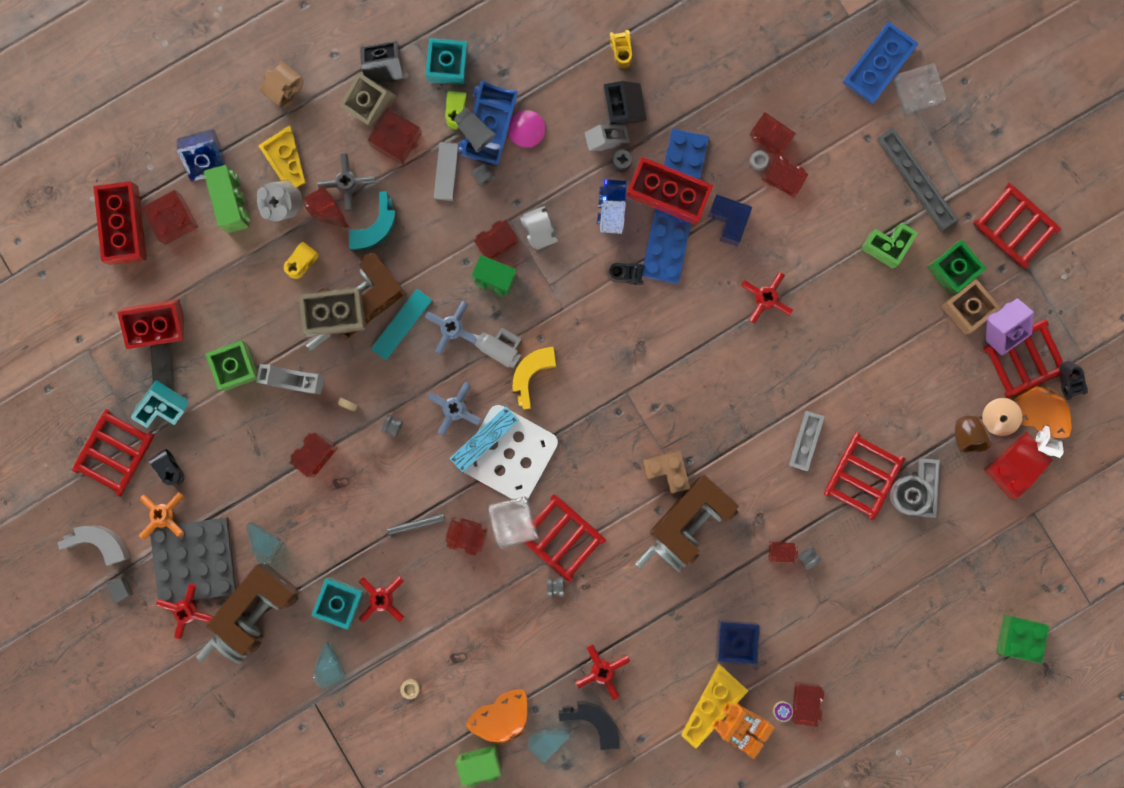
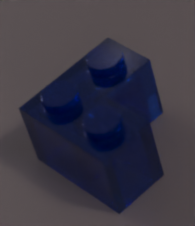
M604 179V185L600 186L598 208L602 210L601 213H597V224L600 225V232L623 234L627 181Z
M716 194L708 217L725 222L720 241L736 247L739 245L752 210L751 206Z

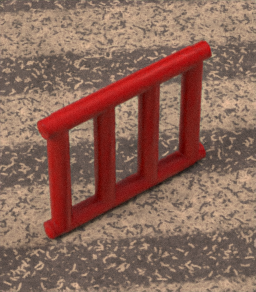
M1008 183L1004 193L973 224L1019 266L1027 269L1029 266L1028 262L1055 232L1058 233L1062 228L1015 186ZM1013 195L1020 203L993 232L985 224L1008 198ZM1027 207L1034 216L1009 244H1006L1000 236ZM1041 220L1049 228L1028 252L1021 257L1014 249Z
M1046 319L1033 324L1032 333L1040 330L1057 368L1047 372L1031 336H1029L1024 342L1040 376L1030 380L1014 347L1008 352L1023 384L1015 388L1012 387L995 349L990 345L983 347V351L989 354L1006 392L1004 395L1007 399L1060 376L1059 367L1063 363V359L1047 328L1049 323Z
M105 409L77 458L72 471L83 473L116 491L115 494L121 497L155 435L149 432L147 434L111 415V411ZM108 421L143 440L139 449L136 450L102 432L106 422ZM99 438L134 457L130 466L127 467L93 449L96 440ZM88 455L125 474L120 484L84 466L83 464Z
M855 432L823 494L829 497L831 495L869 515L868 518L874 521L906 458L897 457L862 439L861 435ZM859 445L892 462L894 466L890 474L852 455L856 446ZM848 461L885 480L886 482L882 490L879 491L843 472ZM839 479L876 497L877 499L873 507L870 508L836 490L835 486Z
M552 494L548 505L524 532L521 531L517 537L570 583L573 579V574L600 543H605L607 539L562 499ZM558 506L565 514L537 545L529 537L552 510ZM572 518L580 525L579 528L553 557L549 556L544 549ZM586 531L594 540L568 570H565L558 562Z

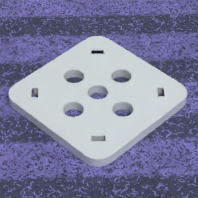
M501 405L493 406L478 432L505 407ZM512 412L519 421L497 441L498 447L495 450L488 449L476 460L477 467H474V464H472L464 472L517 502H524L531 495L558 445V440L554 434ZM520 431L524 434L522 442L514 441L513 435L515 432ZM542 440H544L546 447L542 448ZM507 448H512L515 452L512 459H506L504 456V451ZM524 457H528L532 461L531 466L526 469L520 463ZM497 465L505 467L504 475L498 476L495 474V467ZM522 485V489L516 490V486Z

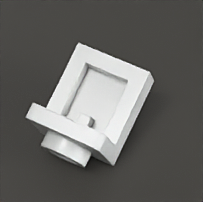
M1044 426L1043 430L1037 433L1035 439L1038 451L1044 452L1049 456L1061 458L1064 453L1062 441L1050 437L1049 427Z

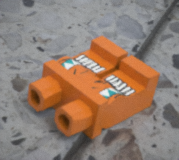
M727 703L723 708V712L728 717L725 721L719 718L716 719L713 727L725 741L755 759L764 745L760 740L766 742L775 727L768 720L742 707L738 703L735 705Z

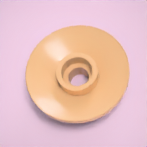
M998 398L986 405L983 410L982 420L987 430L992 434L1007 436L1014 433L1020 427L1022 411L1014 401L1007 398ZM1006 415L1007 419L1003 422L1000 421V417Z

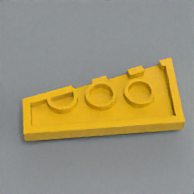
M720 664L716 667L681 733V736L695 749L714 730L713 724L716 719H724L726 716L723 712L727 703L735 705L748 692Z

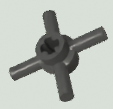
M341 154L342 172L337 175L335 180L319 181L318 189L337 188L339 192L344 194L345 211H353L351 193L357 189L358 185L375 184V176L357 178L354 173L349 171L348 154ZM346 179H348V180L350 181V183H348V186H345V185L343 184V183H346V182H345Z

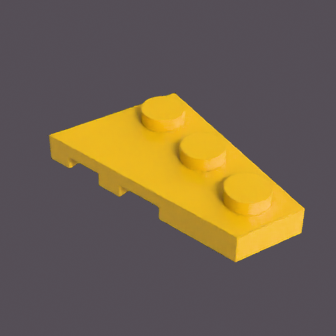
M290 125L258 145L281 181H289L298 189L306 184Z

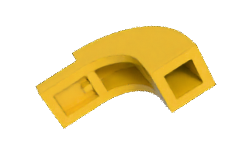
M554 347L542 348L530 353L520 362L515 371L512 385L513 392L521 391V394L517 396L519 406H523V410L531 409L528 388L531 377L539 370L556 367Z

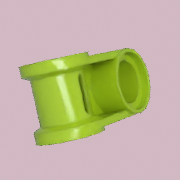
M448 91L445 118L448 127L451 129H459L457 123L452 121V119L466 108L467 93Z

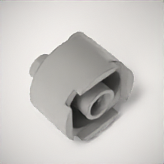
M289 181L272 182L258 189L257 206L260 215L264 219L281 221L296 215L302 206V196L299 189L295 188Z
M546 206L527 212L520 218L526 231H529L527 239L533 249L536 248L538 250L559 242L552 220L547 215Z
M902 477L890 489L891 503L900 513L919 515L927 511L931 505L933 498L932 488L926 480L920 477ZM909 491L915 492L914 500L907 498Z

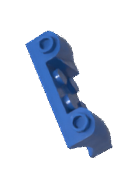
M481 80L479 86H475L473 97H476L472 113L496 133V136L479 152L475 151L470 141L465 137V140H461L458 151L461 152L460 156L498 166L518 91L496 87L484 80Z

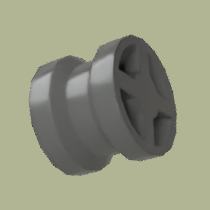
M619 150L614 154L613 166L619 172L627 171L632 164V156L626 150Z
M487 163L478 166L471 172L472 176L478 180L477 184L479 186H483L495 178V175L489 171Z
M388 414L381 432H388L396 438L402 427L403 420H396L392 415Z
M813 546L797 556L804 563L806 570L822 560L820 556L816 555Z
M559 577L556 580L547 578L548 597H553V595L563 597V577Z

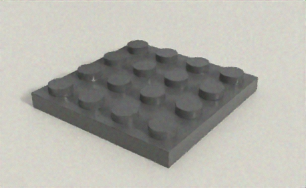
M228 517L177 524L184 531L181 537H177L167 526L157 527L150 534L158 599L171 603L185 600L190 583L197 585L193 600L232 595L236 590Z

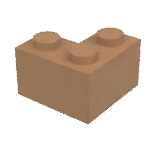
M681 451L642 460L646 479L665 475L669 493L690 489Z

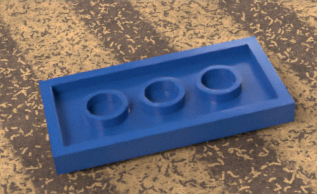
M888 21L842 83L873 105L919 43Z

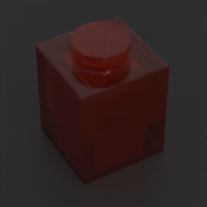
M769 541V561L794 563L795 558L798 557V547H795V543Z

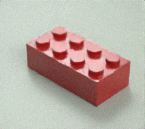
M641 157L626 197L697 225L714 185Z
M132 181L93 186L101 262L107 265L146 261L139 186Z

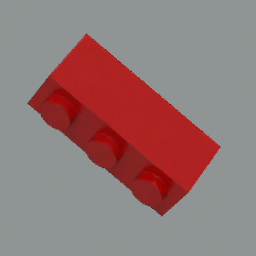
M180 299L124 307L117 312L126 349L184 340V315Z

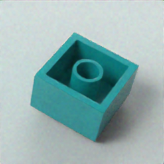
M429 38L425 74L427 82L465 85L469 51L467 41Z
M330 577L326 578L311 616L348 630L352 627L365 590Z

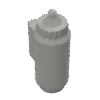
M501 328L496 337L486 333L481 335L473 334L477 338L475 346L480 351L508 368H515L521 358V355L516 350L522 340L521 338L504 328ZM500 336L514 343L513 348L500 341Z

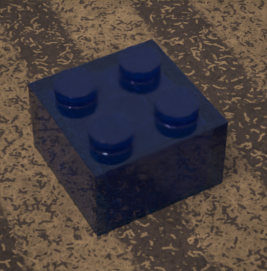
M718 620L715 659L719 662L757 665L760 625L756 622Z

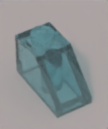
M248 523L246 527L252 553L257 556L256 559L264 564L273 562L285 542L255 523Z
M330 641L322 646L313 670L315 674L313 675L314 682L317 686L320 685L321 689L346 677Z
M568 729L533 732L527 739V748L544 764L571 736V732Z

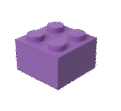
M1018 298L1008 302L1000 311L992 313L988 317L986 342L998 353L1004 355L1032 335L1034 312Z

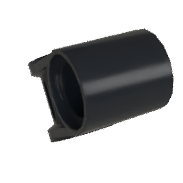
M614 263L608 270V278L612 282L643 285L642 271L645 269V265ZM612 269H620L622 275L615 277L612 274Z
M1072 361L1063 362L1059 367V374L1064 397L1067 400H1071L1073 396L1087 394L1088 388L1084 370Z
M168 449L162 450L149 459L152 468L157 472L164 484L176 486L183 482L184 473Z

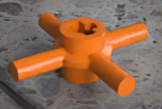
M178 492L167 505H156L146 495L141 496L140 501L151 510L149 515L151 523L139 536L146 540L157 527L167 526L177 537H181L184 531L173 522V509L185 496Z

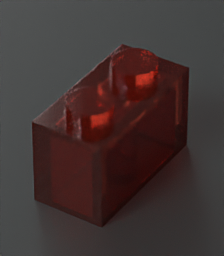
M764 112L749 135L755 143L766 146L771 154L781 156L796 133Z
M775 156L761 180L795 198L809 174L805 173V169L789 164L786 158Z
M501 220L497 221L491 226L492 229L487 232L484 230L475 236L474 243L484 257L493 259L519 242L518 237L506 220L503 222Z
M795 682L793 715L791 717V721L794 724L818 727V722L822 720L820 702L824 701V690H822L820 685Z

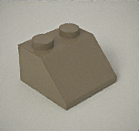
M358 73L340 106L365 124L379 129L397 96L375 81Z

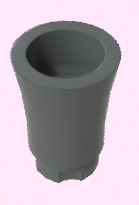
M468 108L462 110L454 118L458 128L464 133L476 152L485 148L496 136V133L489 129Z

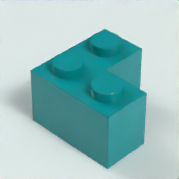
M155 380L135 407L130 418L148 428L157 415L175 425L184 413L189 401Z

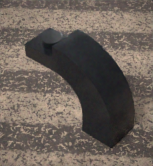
M577 701L578 709H574L573 706H566L559 710V721L584 720L594 725L599 733L600 750L620 749L616 724L602 707L591 702Z

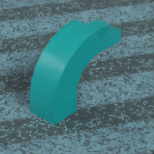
M387 191L379 192V216L377 221L367 229L349 230V249L352 252H365L382 245L392 234L397 221V213L395 210H390L393 208V199Z

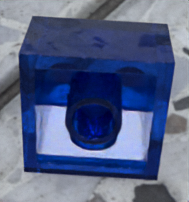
M214 129L177 139V152L191 182L205 178L204 171L226 165L222 148Z

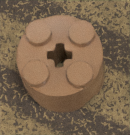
M280 61L273 70L269 69L263 76L265 81L259 91L276 105L284 108L295 99L292 96L295 91L300 92L304 84V78L286 63Z

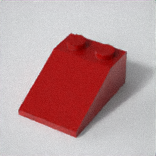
M1025 432L988 465L984 471L1010 499H1018L1033 485L1053 460L1049 455L1038 451L1037 442L1028 432Z

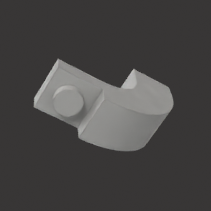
M260 364L256 383L321 395L324 386V375Z
M101 526L73 528L75 533L63 536L64 540L57 542L60 550L84 542L92 543L102 552L106 566L131 558L124 541L112 530Z

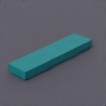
M416 289L372 346L371 350L387 361L433 300Z

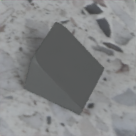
M121 578L107 586L114 603H118L133 595L126 578Z

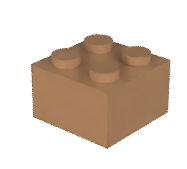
M977 279L971 281L961 291L941 305L964 335L972 333L992 313H996L1001 309Z

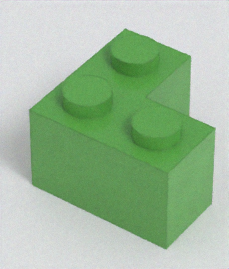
M903 223L895 228L890 237L874 229L867 237L861 250L893 269L900 264L918 232Z

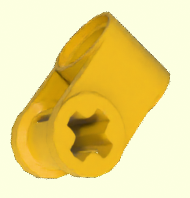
M629 30L618 34L610 33V43L615 64L620 69H627L632 62ZM625 55L628 57V59L622 61L619 59V57Z
M301 242L285 262L284 271L292 279L301 278L308 268L315 263L319 253L305 242ZM295 267L297 268V270L293 271L291 270V268Z

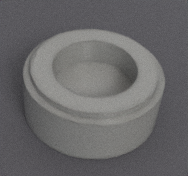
M756 151L750 158L751 167L757 171L764 170L769 164V156L764 151Z

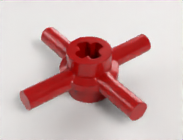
M778 272L770 286L760 289L746 280L742 282L741 287L755 295V301L758 305L749 319L751 323L755 324L764 309L775 307L788 316L793 312V309L778 301L779 297L776 290L785 277L783 273ZM766 294H769V295H770L769 299H771V300H768L767 302H765V301L763 300L765 297H763V296H765Z
M363 576L358 583L371 594V605L358 619L364 623L376 610H387L400 622L404 616L392 605V593L404 580L398 576L387 589H376ZM378 595H379L380 597H381L382 595L385 597V598H384L385 604H384L383 602H382V603H378V600H379Z
M189 584L185 600H181L176 604L162 599H158L156 602L157 607L173 611L174 618L178 621L174 634L176 639L182 638L185 624L191 622L194 618L209 623L214 617L197 611L196 604L192 601L197 587L196 584Z
M593 644L587 646L586 648L594 665L590 675L575 682L578 689L596 681L597 683L605 684L613 700L619 698L620 696L612 679L615 674L614 670L630 663L628 656L626 655L610 663L600 659ZM600 668L608 669L606 676L598 675Z

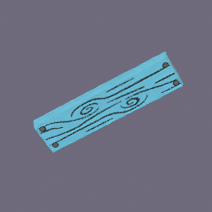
M507 407L503 408L449 459L463 473L509 431L519 419Z

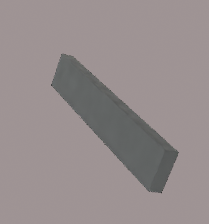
M892 128L878 137L876 140L939 230L942 232L959 221L895 129Z

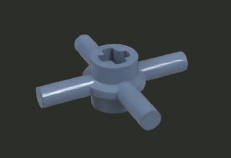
M461 301L454 316H449L445 319L429 311L426 313L425 318L439 325L443 335L435 352L442 355L449 340L456 339L459 336L476 344L477 338L463 330V324L460 320L468 306L466 302ZM454 323L456 330H451L450 332H448L449 329L447 328V326H452Z
M464 382L457 397L447 400L432 392L428 395L427 399L443 407V413L446 416L438 430L439 434L444 436L452 420H459L462 417L479 425L481 418L466 411V406L463 402L471 387L470 384ZM458 404L457 408L459 409V411L457 413L454 412V414H451L452 410L450 409V406Z

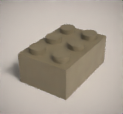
M359 288L299 295L302 328L305 336L311 337L366 330L362 291Z

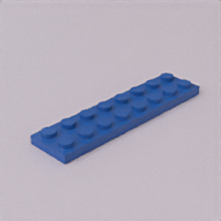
M672 129L664 166L700 180L709 136ZM655 209L642 277L675 284L679 283L691 226L690 222Z

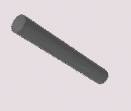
M444 514L387 528L388 535L445 521Z

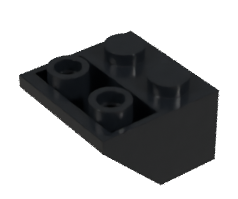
M619 81L603 84L609 125H625L647 121L640 83Z

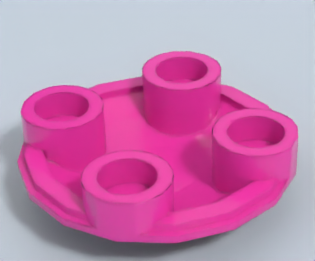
M529 110L520 111L510 120L508 127L509 137L518 146L533 148L544 137L545 123L536 112Z

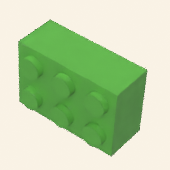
M227 165L204 171L218 227L227 233L249 228L248 222L251 221L248 210L244 208L246 200L243 192H240L239 185H241L239 175L235 174L234 170H231Z

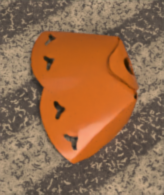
M1035 386L1013 400L1020 407L1022 416L1026 415L1028 420L1022 418L1021 425L1034 426L1038 431H1042L1043 426L1049 425L1050 437L1067 438L1070 436L1072 430L1070 409L1065 398L1054 390ZM1062 428L1065 431V433H1058L1057 431L1061 430Z
M510 690L501 694L493 704L480 707L469 717L466 727L471 733L496 745H502L519 737L526 729L527 697L525 690ZM520 694L522 695V696L520 697V699H518L517 697H515V695H517V696H519ZM508 698V704H502ZM486 711H489V712L487 713V717L481 715V714H485ZM476 719V726H471V724H473L474 720Z

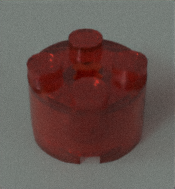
M452 517L445 537L446 547L455 550L462 548L465 549V553L470 555H476L477 552H481L489 528L485 527L482 529V524L461 518L460 521H455L456 517Z

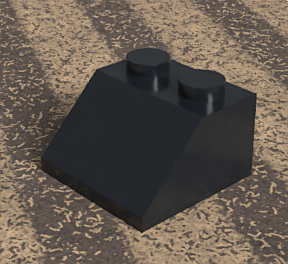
M397 40L360 47L361 67L364 76L378 84L385 81L394 82L403 78Z

